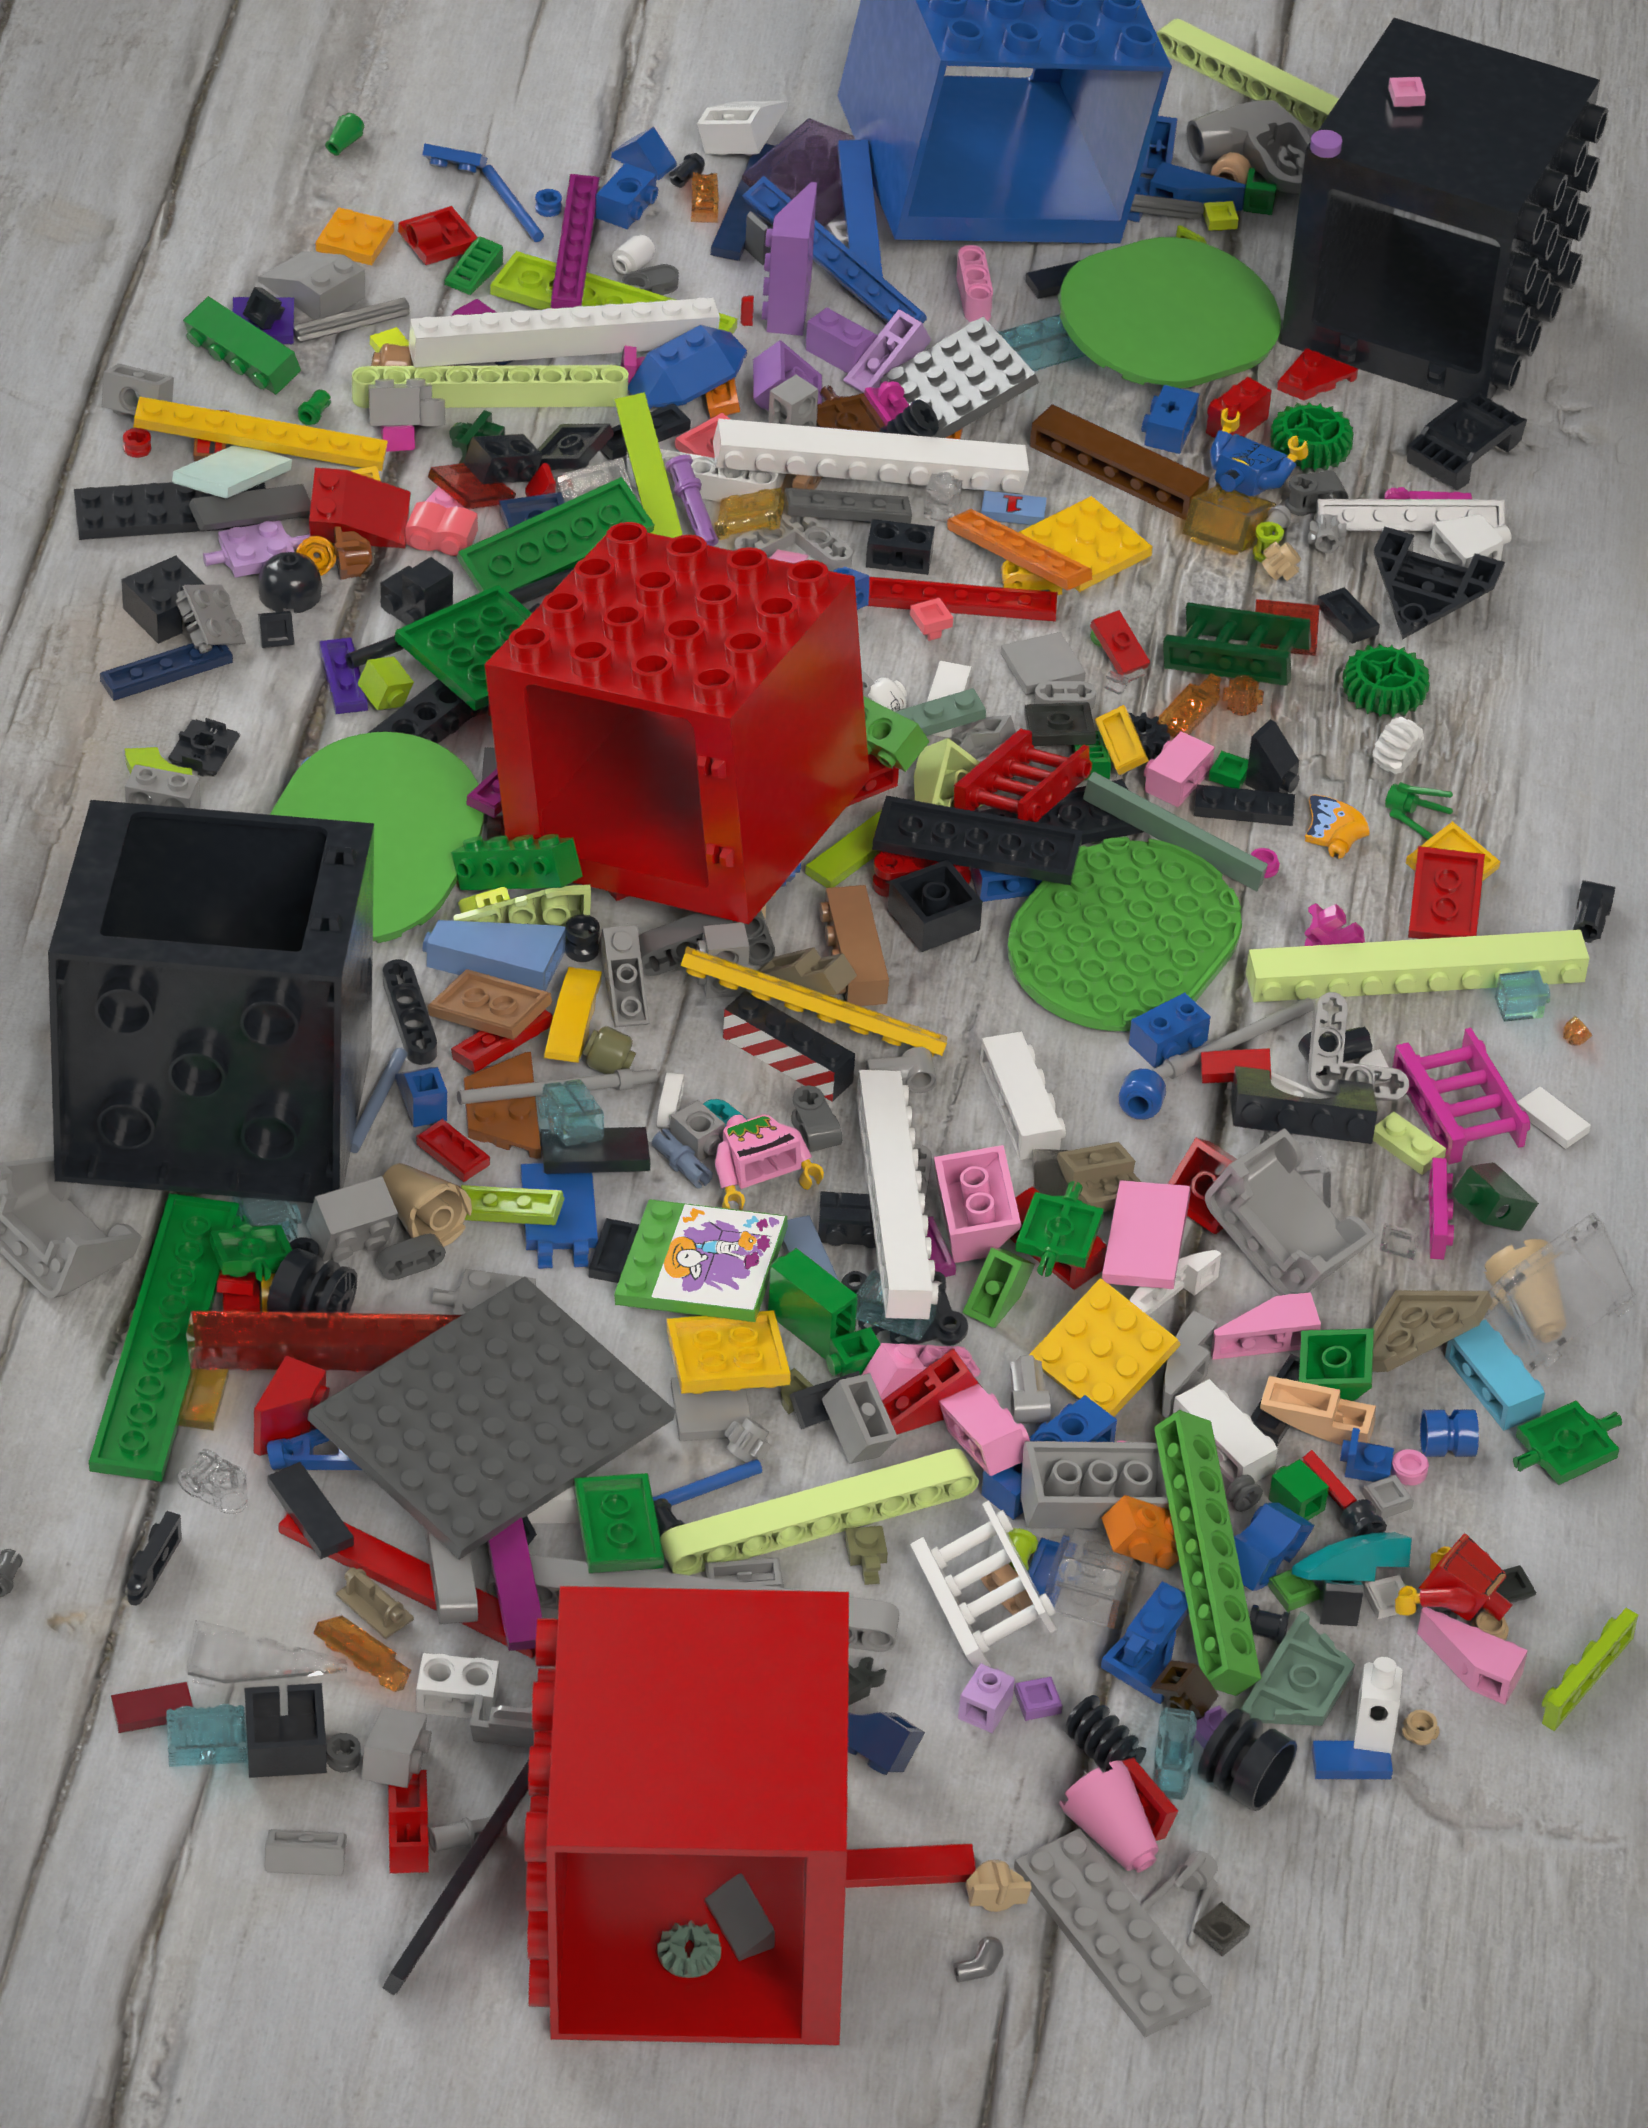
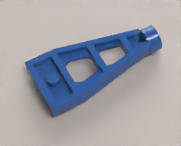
M318 1429L292 1439H278L268 1441L267 1443L268 1458L272 1470L284 1469L298 1462H301L306 1470H362L340 1449L334 1455H314V1446L330 1441Z

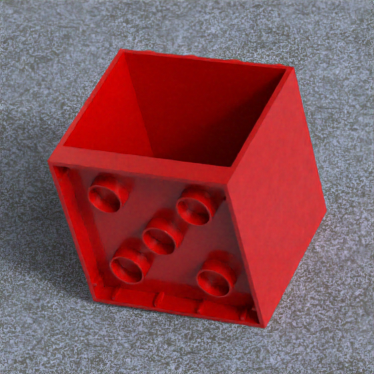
M619 523L609 528L607 534L575 565V568L551 594L543 599L539 607L518 629L510 634L509 639L485 663L505 836L508 837V840H513L523 835H533V839H539L549 834H558L559 838H573L583 875L581 878L573 881V883L590 885L591 887L750 924L870 779L855 576L828 571V567L820 561L804 560L790 563L767 558V554L758 548L745 547L733 551L709 546L705 539L697 535H681L671 538L648 533L647 529L639 523Z
M560 1586L558 1618H537L536 1666L556 1667V1669L538 1668L537 1681L533 1682L532 1730H538V1732L535 1731L534 1746H530L528 1793L531 1796L530 1812H526L525 1862H528L526 1911H529L527 1933V1958L530 1960L529 2007H550L551 2040L840 2045L847 1866L849 1592ZM742 1873L775 1930V1948L738 1961L707 1907L705 1898L731 1878ZM692 1920L697 1926L702 1927L707 1924L713 1934H718L721 1945V1957L715 1968L707 1974L694 1978H685L670 1973L662 1966L658 1958V1944L663 1931H670L675 1923L682 1926L687 1925ZM688 1940L684 1947L687 1958L691 1957V1953H693L695 1948L692 1940Z

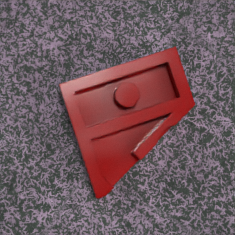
M1306 348L1278 380L1277 390L1305 401L1315 397L1318 393L1335 389L1336 382L1347 379L1350 383L1355 381L1358 375V368Z

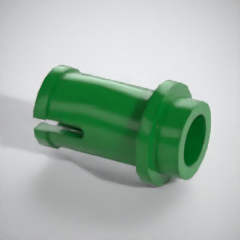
M318 389L307 402L300 404L298 418L303 424L313 425L320 421L321 414L330 406L332 401L329 400L331 398L329 393Z

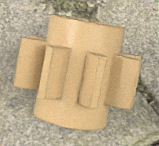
M1275 541L1264 550L1263 554L1267 558L1262 561V565L1273 579L1278 580L1283 576L1288 581L1299 572V567L1296 564L1301 561V558L1288 542L1280 547L1277 541Z

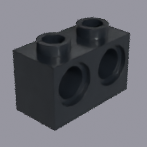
M524 434L472 437L464 464L482 484L531 481L536 474L543 454Z
M872 519L867 542L866 567L929 575L935 526Z

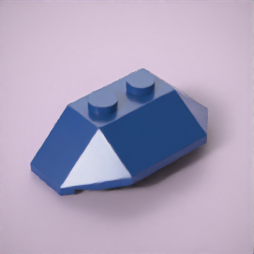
M699 325L650 351L629 383L628 394L635 395L645 392L649 409H652V407H665L672 403L676 406L685 405L735 378L742 366L743 360L747 356V349L731 332Z

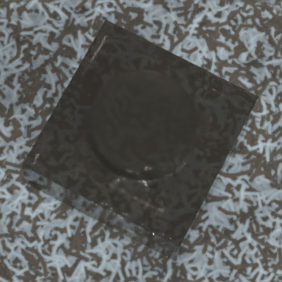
M1220 1902L1195 1923L1193 1932L1223 1957L1248 1936L1251 1926L1223 1902Z

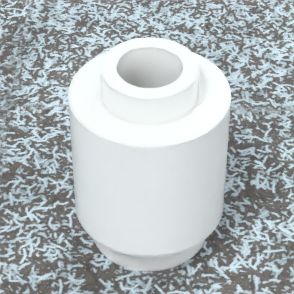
M645 235L632 236L613 252L612 262L614 268L623 275L640 270L652 260L655 246L651 239Z

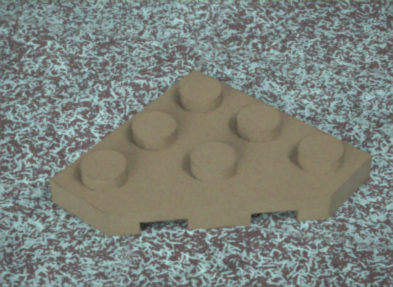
M1395 1290L1372 1327L1374 1328L1373 1372H1389L1479 1326L1493 1303L1489 1291Z

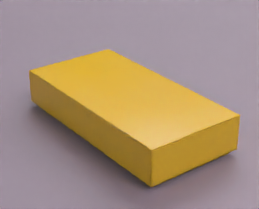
M1125 705L1095 718L1119 776L1149 761Z

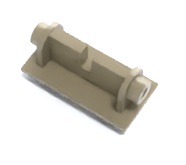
M352 1567L345 1573L346 1586L336 1592V1596L383 1638L387 1639L414 1620V1616L403 1608V1604L395 1601L370 1579L363 1569Z

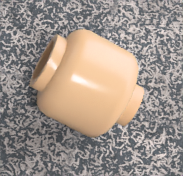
M1229 152L1222 155L1216 161L1210 175L1246 184L1249 168L1252 167L1244 155Z

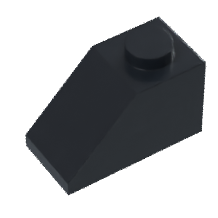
M1270 719L1251 737L1245 785L1258 791L1292 793L1300 779L1298 775L1299 759L1277 723Z

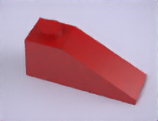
M953 1348L883 1399L882 1402L898 1435L944 1420L939 1401L976 1384L980 1385V1383Z

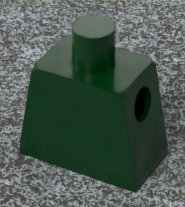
M1493 1162L1471 1165L1453 1190V1196L1457 1201L1466 1207L1480 1222L1515 1231L1522 1230L1539 1204L1502 1168Z

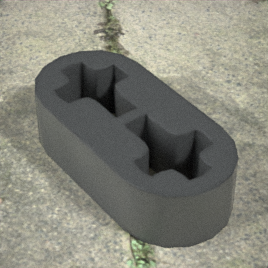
M429 1233L386 1247L379 1253L376 1262L386 1279L397 1280L437 1266L444 1259L446 1251L439 1238L435 1234Z

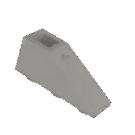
M637 925L603 928L600 937V949L615 1028L648 1025L650 1021Z

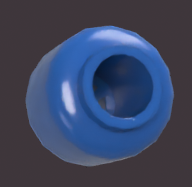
M1139 1068L1131 1071L1125 1077L1118 1094L1119 1105L1122 1111L1129 1117L1137 1120H1146L1154 1117L1160 1111L1165 1099L1166 1084L1158 1073L1150 1069Z

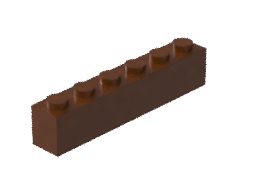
M1052 404L1032 422L1031 448L1183 520L1188 521L1207 502L1209 477Z

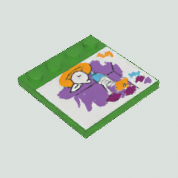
M649 1199L614 1293L615 1305L756 1322L770 1281V1266L778 1257L788 1228L787 1216Z

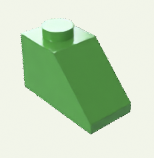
M991 1247L962 1313L996 1328L1021 1297L1035 1264L1005 1249Z

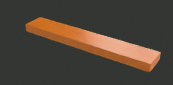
M973 509L964 511L947 520L949 531L1067 591L1093 579L1092 569Z

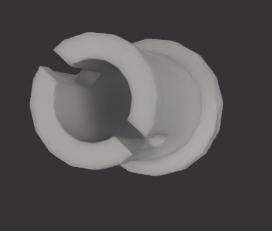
M1277 505L1268 511V518L1265 520V522H1274L1282 526V528H1287L1291 523V512L1285 506Z

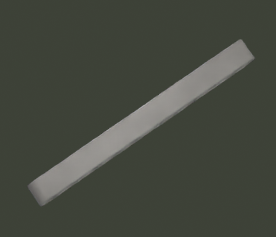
M530 1554L540 1607L559 1609L560 1586L803 1591L652 1570L589 1573L587 1562ZM491 1568L487 1591L488 1594L498 1598ZM849 1597V1648L875 1652L891 1650L896 1641L900 1616L899 1609L885 1601Z

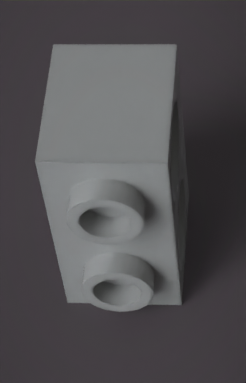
M794 375L770 390L768 423L816 427L818 388L798 375Z
M135 765L125 785L126 803L199 809V777Z
M744 923L703 926V940L697 941V950L745 967L749 966L750 946ZM706 975L705 978L696 977L697 984L704 986L706 999L740 996L745 990L747 991L746 988L739 986L738 990L724 987L718 983V978Z

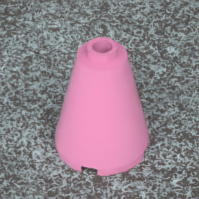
M1113 1761L1109 1763L1113 1769L1103 1773L1098 1767L1079 1779L1065 1792L1068 1801L1060 1800L1059 1805L1070 1819L1125 1870L1132 1871L1135 1869L1139 1873L1148 1869L1156 1862L1155 1855L1159 1848L1128 1768L1122 1761Z

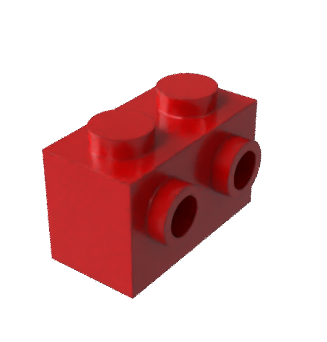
M1246 377L1237 385L1234 384L1226 393L1210 402L1207 408L1206 434L1215 438L1219 430L1222 431L1221 414L1225 408H1228V420H1234L1237 417V412L1240 413L1239 428L1230 434L1232 436L1235 433L1243 437L1268 419L1272 390L1250 377Z

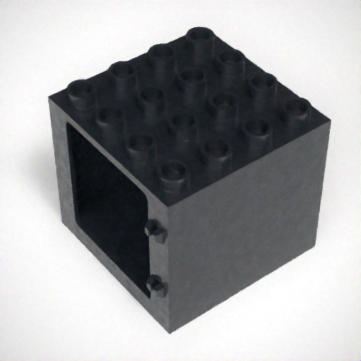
M1393 18L1319 128V130L1334 131L1341 136V152L1332 158H1322L1310 150V143L1306 148L1280 344L1300 351H1304L1306 348L1317 351L1322 355L1360 370L1457 401L1462 397L1466 399L1476 392L1481 393V395L1488 399H1492L1498 388L1511 391L1518 378L1522 363V356L1518 354L1530 357L1533 355L1542 332L1543 324L1539 319L1550 323L1554 320L1563 294V288L1559 286L1572 289L1581 270L1583 255L1571 251L1572 241H1581L1586 232L1591 215V206L1579 203L1581 191L1590 192L1600 164L1599 157L1588 154L1589 142L1595 144L1599 142L1608 118V108L1596 105L1600 79ZM1420 77L1426 95L1425 105L1394 107L1388 88L1390 78ZM1394 208L1492 238L1499 243L1500 247L1395 215Z
M90 800L48 951L54 1176L56 1182L313 1203L316 1196L344 1187L372 1047L374 823Z

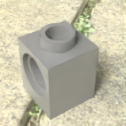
M699 1100L671 1115V1134L683 1145L690 1146L695 1151L694 1155L700 1162L709 1156L716 1155L717 1147L723 1141L725 1123Z

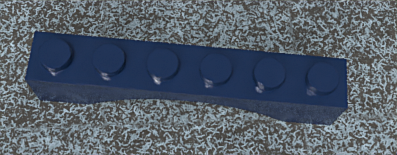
M848 1712V1753L853 1755L860 1753L868 1758L867 1765L881 1774L887 1775L888 1772H904L925 1732L896 1713L877 1712L861 1715Z

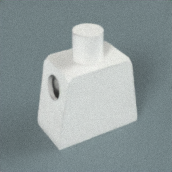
M1481 515L1445 520L1434 523L1430 548L1441 560L1468 568L1475 553L1501 561L1503 544L1511 541V532L1506 525L1493 528Z
M1379 1657L1374 1660V1663L1368 1662L1364 1664L1357 1703L1354 1748L1392 1754L1400 1704L1402 1669L1391 1658ZM1372 1707L1384 1709L1382 1720L1371 1718Z

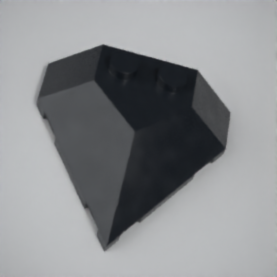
M1385 526L1374 548V556L1402 639L1495 589L1505 562L1475 553L1469 567L1466 568L1413 552L1414 535Z

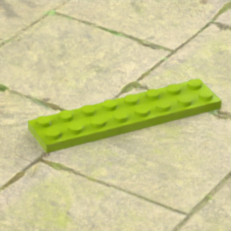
M515 251L490 284V294L535 309L544 310L550 308L557 263ZM587 272L582 306L676 300ZM719 313V329L733 334L737 329L738 318Z

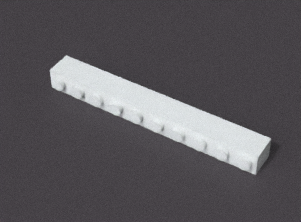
M696 298L410 319L409 351L414 368L623 353L624 345L637 347V352L652 351L699 325L719 329L720 316L714 298Z
M718 419L713 439L715 467L725 469L1023 494L1029 474L1026 446L1018 444Z
M859 1070L856 1102L868 1191L870 1194L886 1318L929 1319L931 1305H937L938 1284L932 1283L935 1275L934 1260H928L931 1257V1238L925 1237L928 1233V1216L922 1215L925 1208L924 1193H919L922 1183L921 1171H915L918 1168V1149H914L915 1128L911 1127L912 1108L908 1106L909 1087L908 1085H903L901 1071Z

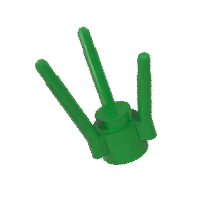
M1402 782L1399 785L1393 784L1385 800V807L1391 810L1390 817L1402 821L1427 840L1434 835L1405 814L1407 812L1412 814L1416 810L1417 805L1446 814L1453 813L1452 808L1420 799L1419 795H1416L1451 798L1453 796L1451 791L1410 786Z

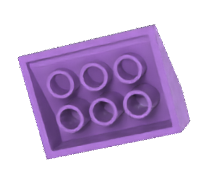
M810 182L774 217L773 229L767 228L765 247H771V253H766L764 271L770 272V277L764 278L763 295L768 296V301H763L762 320H767L768 333L803 336L812 279L817 182Z

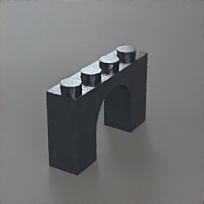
M1235 1066L1230 1094L1233 1126L1280 1132L1285 1128L1289 1134L1372 1144L1378 1112L1373 1084L1338 1079L1335 1097L1324 1099L1305 1098L1285 1093L1274 1087L1271 1083L1269 1070Z

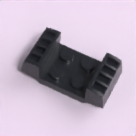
M1479 392L1466 399L1462 397L1426 424L1422 432L1407 445V463L1416 466L1419 470L1430 474V476L1437 478L1457 491L1469 483L1472 464L1495 446L1508 453L1522 440L1527 419L1516 415L1513 411L1507 410L1503 405L1493 402L1492 399L1484 397Z

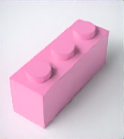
M976 1384L939 1401L948 1432L989 1476L1023 1462V1446L1025 1441H1030L1029 1435L1022 1423L1017 1424L1007 1408L1002 1409L993 1393L988 1394L979 1384Z

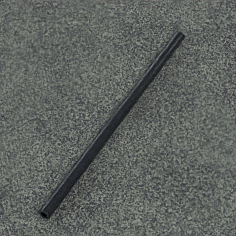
M575 566L508 593L521 604L549 594L569 575ZM394 635L347 653L345 658L348 666L354 669L366 664L370 659L382 658L404 648L395 641Z

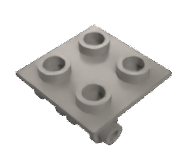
M222 584L182 586L184 590L176 593L178 598L176 604L181 615L185 616L183 621L188 623L196 620L186 628L188 631H194L190 636L195 649H199L201 654L212 650L211 645L246 643L242 633V626L235 617L230 605V597Z

